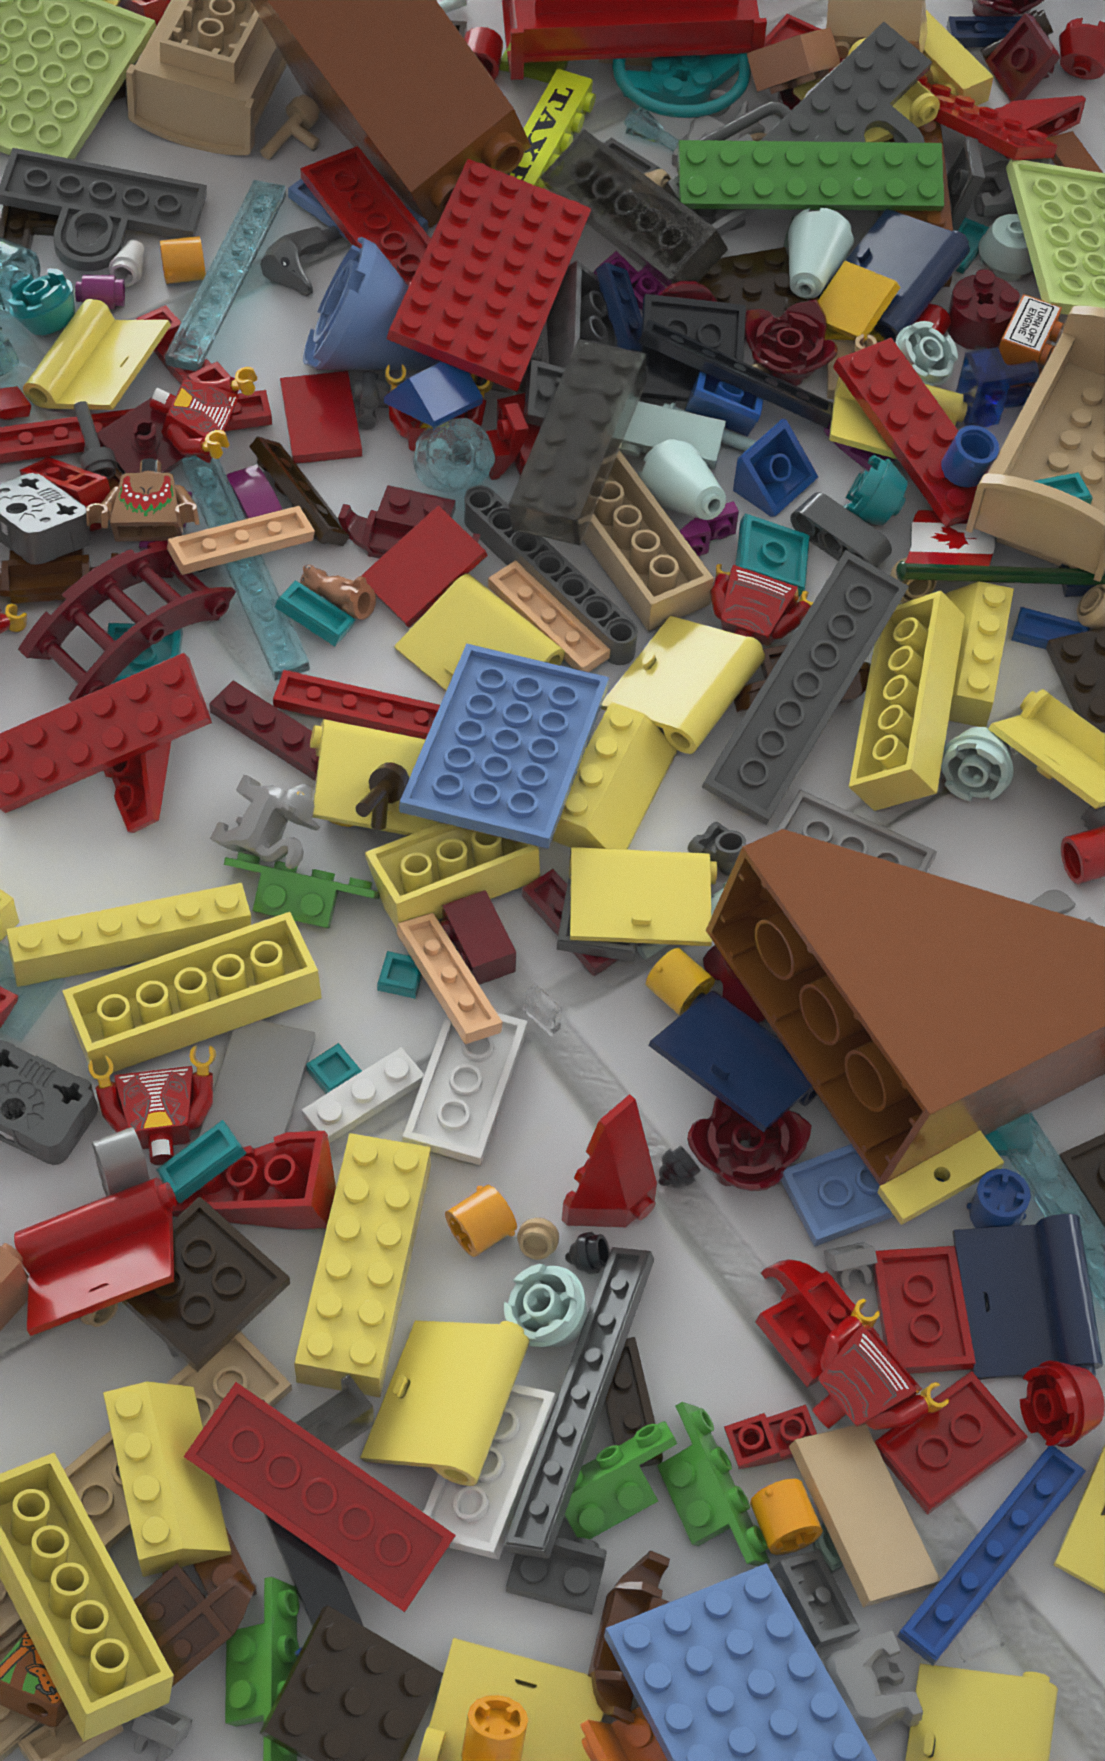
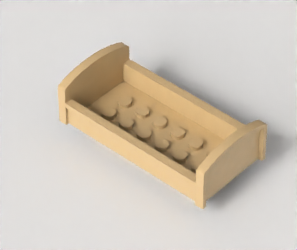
M171 0L136 65L130 64L126 71L129 120L159 137L190 148L225 155H249L255 144V127L287 66L286 61L251 0Z
M1073 306L1067 316L1060 339L989 473L982 476L977 486L965 531L972 533L974 529L997 537L996 542L1059 566L1064 564L1069 566L1070 569L1079 568L1095 574L1093 580L1098 582L1101 581L1105 573V308ZM1079 472L1093 497L1091 505L1068 493L1034 481Z

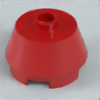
M1083 18L1073 19L1067 23L1065 30L1059 35L1060 65L1065 72L1074 77L1086 80L1098 79L1105 73V22L1099 21L1098 26L1083 24Z
M1049 1360L1026 1372L1023 1379L1028 1382L1027 1396L1020 1399L1021 1414L1029 1432H1038L1046 1440L1045 1445L1072 1446L1100 1425L1105 1410L1104 1396L1098 1380L1089 1370Z

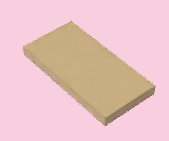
M866 1424L858 1427L852 1425L796 1439L789 1446L791 1453L863 1608L933 1588L940 1582L936 1569Z

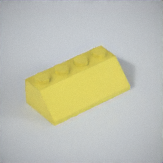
M977 581L944 593L965 615L949 721L977 727L987 726L994 703L1014 588Z
M610 702L585 749L552 841L570 848L628 850L677 754V749L667 741L662 731L646 714L615 702Z
M439 823L365 852V857L384 909L396 929L398 923L430 913H434L437 920L442 919V905L484 890H486L489 898L492 899L528 885L540 877L539 848L537 846L445 823Z
M146 1381L103 1392L135 1548L143 1577L168 1571L177 1563L181 1567L230 1555L231 1549L215 1479L183 1457L203 1429L194 1387Z

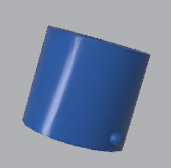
M969 425L960 429L941 461L945 477L960 487L969 488L977 486L999 453V443L996 437L989 430L981 426Z
M994 1169L987 1172L980 1179L972 1202L966 1205L972 1224L975 1228L1019 1226L1021 1221L1027 1217L1025 1212L1031 1199L1030 1188L1025 1179L1017 1172L1008 1169Z

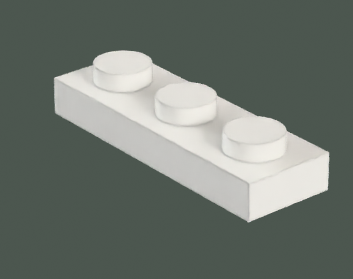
M401 1046L303 1108L302 1117L313 1131L325 1130L330 1144L421 1086L424 1074Z

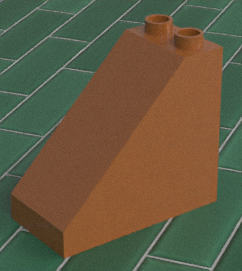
M251 0L302 91L316 102L320 111L354 147L358 146L380 175L411 209L428 221L430 229L439 222L467 159L508 174L519 165L524 152L531 147L515 109L436 0Z
M785 829L742 846L705 931L880 1186L979 1130L985 1136L1105 1074L1104 926Z

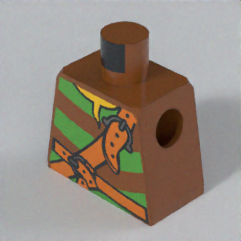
M26 1632L0 1663V1705L49 1727H57L66 1717L68 1711L28 1632Z

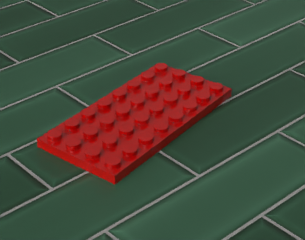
M467 159L389 328L386 339L518 391L592 208L559 196L547 189L522 181L515 176L490 168L485 164Z

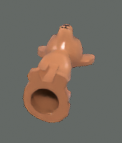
M305 565L303 567L304 573L300 578V583L319 596H323L348 615L364 620L373 612L376 605V595L374 589L367 584L366 578L359 576L353 581L339 575L328 576L324 570L315 568L313 565Z

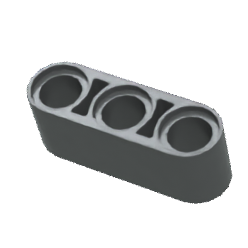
M822 492L814 493L790 516V521L796 531L810 535L809 541L837 561L840 560L845 550L877 568L892 553V546L887 537Z

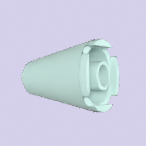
M820 208L819 211L813 212L805 209L794 217L789 227L790 288L794 294L801 298L812 299L819 296L852 250L854 244V236L851 232L852 227L849 221L840 213L828 208Z
M668 439L657 444L646 454L643 459L646 462L642 473L639 471L638 476L662 508L703 520L713 519L722 512L726 504L725 492L694 446L676 439Z

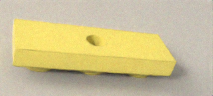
M979 1130L879 1186L877 1193L900 1225H903L979 1182L987 1172L994 1169H1002L1004 1161ZM936 1178H941L945 1182L938 1181Z

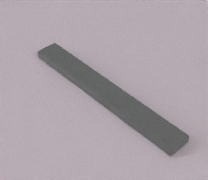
M612 1247L504 1542L508 1553L545 1559L550 1558L655 1260L651 1251Z

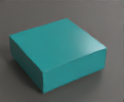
M387 951L378 979L377 991L416 999L422 974L411 956Z
M339 1043L306 1064V1071L325 1094L362 1072Z

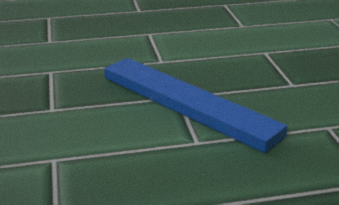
M1048 1446L899 1631L897 1637L934 1666L1080 1481L1086 1470L1055 1446Z

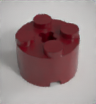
M986 269L978 270L975 275L961 279L954 286L948 309L951 324L947 330L948 334L955 343L966 349L975 350L976 346L987 347L986 351L998 349L1001 339L1019 304V292L1008 282L996 277L992 271Z

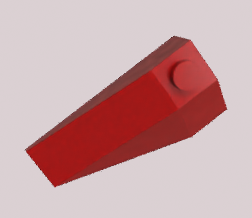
M171 741L103 770L105 776L113 780L116 788L114 798L128 832L135 833L159 821Z
M629 1094L598 1121L585 1151L590 1157L584 1166L577 1170L574 1179L579 1183L577 1191L575 1193L572 1190L567 1193L563 1201L561 1220L567 1226L625 1228L636 1218L639 1221L643 1220L656 1205L657 1181L637 1102Z
M325 1130L286 1132L275 1136L274 1142L255 1149L251 1145L243 1147L247 1154L183 1202L179 1203L176 1200V1206L172 1207V1216L178 1217L197 1198L201 1197L229 1223L283 1229L327 1228L336 1190L328 1134Z

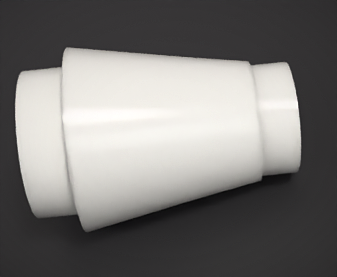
M137 240L127 241L109 264L110 275H115L116 279H124L125 287L132 286L141 279L145 251L142 243Z

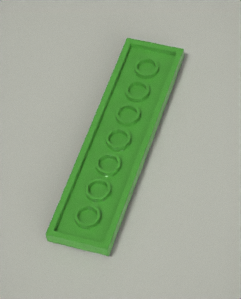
M679 140L678 142L679 209L820 210V208H828L831 210L890 209L893 211H942L944 208L942 143Z

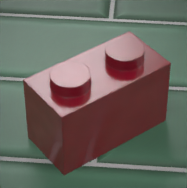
M486 890L442 905V921L439 923L479 985L516 971V950Z

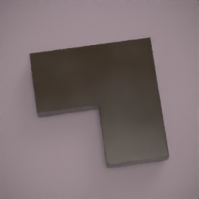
M3 205L0 218V257L29 259L33 236H54L59 216Z

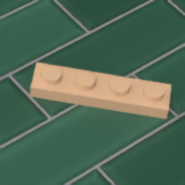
M295 506L168 539L167 550L181 574L184 575L313 541L315 530L300 506Z
M516 560L488 578V587L502 601L565 650L564 660L573 669L590 672L610 658V649Z
M434 913L398 923L397 935L464 1044L501 1033L502 1020Z

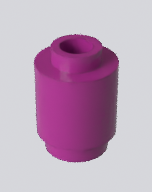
M82 275V281H76L75 284L76 302L83 303L87 299L100 300L108 306L109 310H116L117 306H125L124 279H116L115 275Z

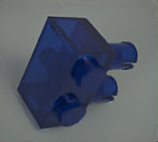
M998 347L965 352L956 389L957 393L963 394V401L968 404L963 420L965 426L976 425L985 428L997 425L1000 422L1004 409L1024 406L1032 391L1030 385L1025 383H1036L1037 378H1039V368L1036 361L1032 360L1025 363L1007 365ZM1024 384V385H1022V386L1010 387V386H1013V385Z

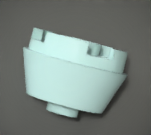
M1007 214L999 217L979 242L981 264L985 263L992 269L996 277L1005 281H1018L1021 275L1028 274L1031 271L1034 273L1019 215Z
M928 321L916 322L903 328L899 332L895 343L924 384L938 386L945 383L952 375L954 362L958 360L957 348L951 336L948 334L944 337L939 331L932 328L934 323Z
M987 727L970 728L952 739L944 747L941 769L946 778L945 786L957 797L966 801H971L972 797H990V800H993L1010 785L1014 773L1010 746L989 731Z
M537 1264L523 1270L515 1277L513 1281L516 1285L510 1293L508 1303L504 1301V1314L507 1321L516 1323L524 1329V1334L528 1337L530 1346L561 1347L571 1343L581 1334L588 1312L583 1286L574 1273L559 1266Z

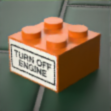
M1023 294L1001 339L989 383L990 387L1026 400L1028 399L1032 388L1043 371V365H1046L1055 348L1051 344L1052 342H1057L1064 323L1058 321L1062 307Z

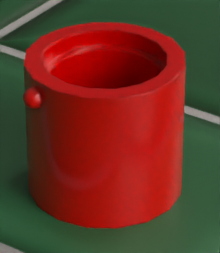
M488 27L472 28L466 32L464 40L493 80H495L499 74L503 40L495 30Z
M1105 825L1062 839V861L1069 878L1074 883L1082 884L1105 877Z

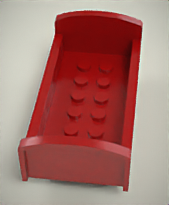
M502 0L506 48L511 43V51H507L511 80L524 79V63L737 54L750 53L764 48L767 20L766 18H760L757 0Z

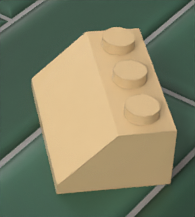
M828 0L826 28L831 27L839 58H846L850 48L858 40L867 38L883 22L887 23L923 54L928 34L925 0Z

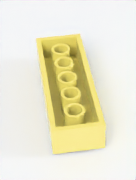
M941 590L899 604L874 645L849 788L874 811L937 794L965 615Z
M290 912L62 991L69 1019L88 1064L92 1060L93 1071L97 1075H103L108 1071V1063L105 1056L111 1059L113 1072L322 998L318 969Z
M349 1133L295 1357L296 1383L381 1397L431 1170V1147Z
M51 1453L1 1473L0 1579L82 1741L84 1742L168 1704L174 1675L56 1454Z

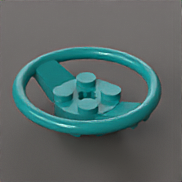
M747 53L714 54L700 59V55L657 57L652 61L651 72L625 70L626 58L613 59L612 64L615 81L624 97L629 98L633 103L647 111L673 118H697L726 109L744 94L752 73ZM739 71L736 83L727 93L717 99L708 101L709 98L711 99L710 94L713 89L719 87Z

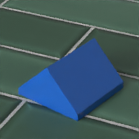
M440 362L406 379L384 396V403L435 428L483 403V396L469 372Z
M699 370L684 410L693 414L726 421L725 428L748 437L761 416L764 399Z
M781 419L739 456L736 464L733 491L770 517H775L818 478L815 469L786 419Z

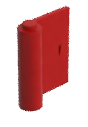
M156 1177L15 1232L14 1243L16 1250L23 1257L22 1264L29 1273L27 1332L30 1336L174 1282L172 1207H175L177 1202L174 1191L168 1182L162 1183Z

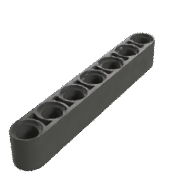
M483 485L469 488L464 496V523L473 534H481L479 539L506 565L516 560L610 649L608 662L615 665L630 663L634 659L638 631L635 623L491 488Z

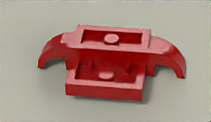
M787 1259L770 1265L761 1272L765 1279L769 1277L776 1278L786 1290L781 1297L782 1301L761 1312L755 1322L808 1388L819 1381L818 1378L823 1372L820 1366V1359L827 1336L847 1316L851 1315L855 1304L828 1271L821 1273L809 1264ZM872 1327V1329L875 1331V1333H876L878 1336H880V1335L877 1333V1331Z

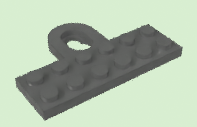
M883 22L760 141L866 142L865 132L871 128L880 127L892 134L894 142L925 143L920 130L896 110L893 105L931 68L932 61L887 23Z
M12 148L0 183L1 205L59 216L54 231L55 253L65 265L80 271H98L109 267L112 259L122 249L128 229L177 239L195 237L207 195V185L18 148ZM92 222L105 227L106 232L98 236L95 243L87 245L79 242L76 229L80 225Z

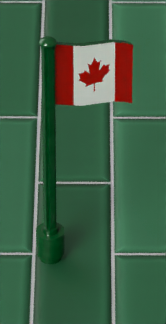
M918 510L916 512L910 529L909 554L906 561H900L896 567V576L901 582L909 579L1094 586L1105 584V573L1101 581L1098 582L1093 580L1095 574L1082 569L990 566L995 551L994 536L974 529L972 533L965 531L968 519L946 528L934 510Z

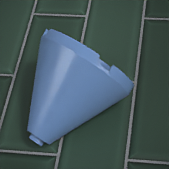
M363 237L358 238L357 242L362 244V248L360 249L354 245L350 247L317 311L320 313L315 330L310 329L304 348L303 363L316 370H386L388 365L390 370H401V364L404 365L406 370H425L442 362L386 339L389 328L409 285L375 243Z

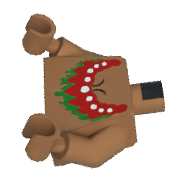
M151 458L140 462V473L123 474L119 486H115L101 504L94 503L86 507V526H90L93 523H101V527L107 529L108 521H110L115 542L168 540L184 535L182 528L184 523L195 522V525H200L197 505L187 490L181 485H175L173 474L161 473V462Z

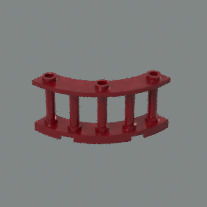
M168 540L151 542L147 545L148 549L137 553L132 549L126 550L100 564L80 578L62 594L66 600L51 615L46 611L26 635L18 650L26 658L53 659L78 683L68 698L72 702L111 685L116 677L136 657L172 632L199 622L218 621L227 612L230 601L236 591L232 587L208 588L192 572L182 575L167 550ZM175 576L192 593L181 597L162 578H173ZM145 582L167 604L147 615L123 590ZM109 599L135 623L116 641L89 616L93 610ZM77 625L105 651L88 671L83 669L61 647L63 641Z

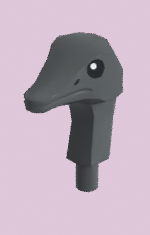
M316 226L280 237L268 247L261 260L260 266L263 276L270 281L294 288L302 295L307 296L311 294L313 288L305 275L299 257L323 251L327 243L339 238L338 229L335 226H331L321 230V228Z

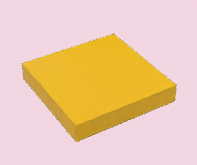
M844 261L817 302L826 316L827 328L855 340L858 336L864 334V343L867 335L871 333L901 287L893 279Z

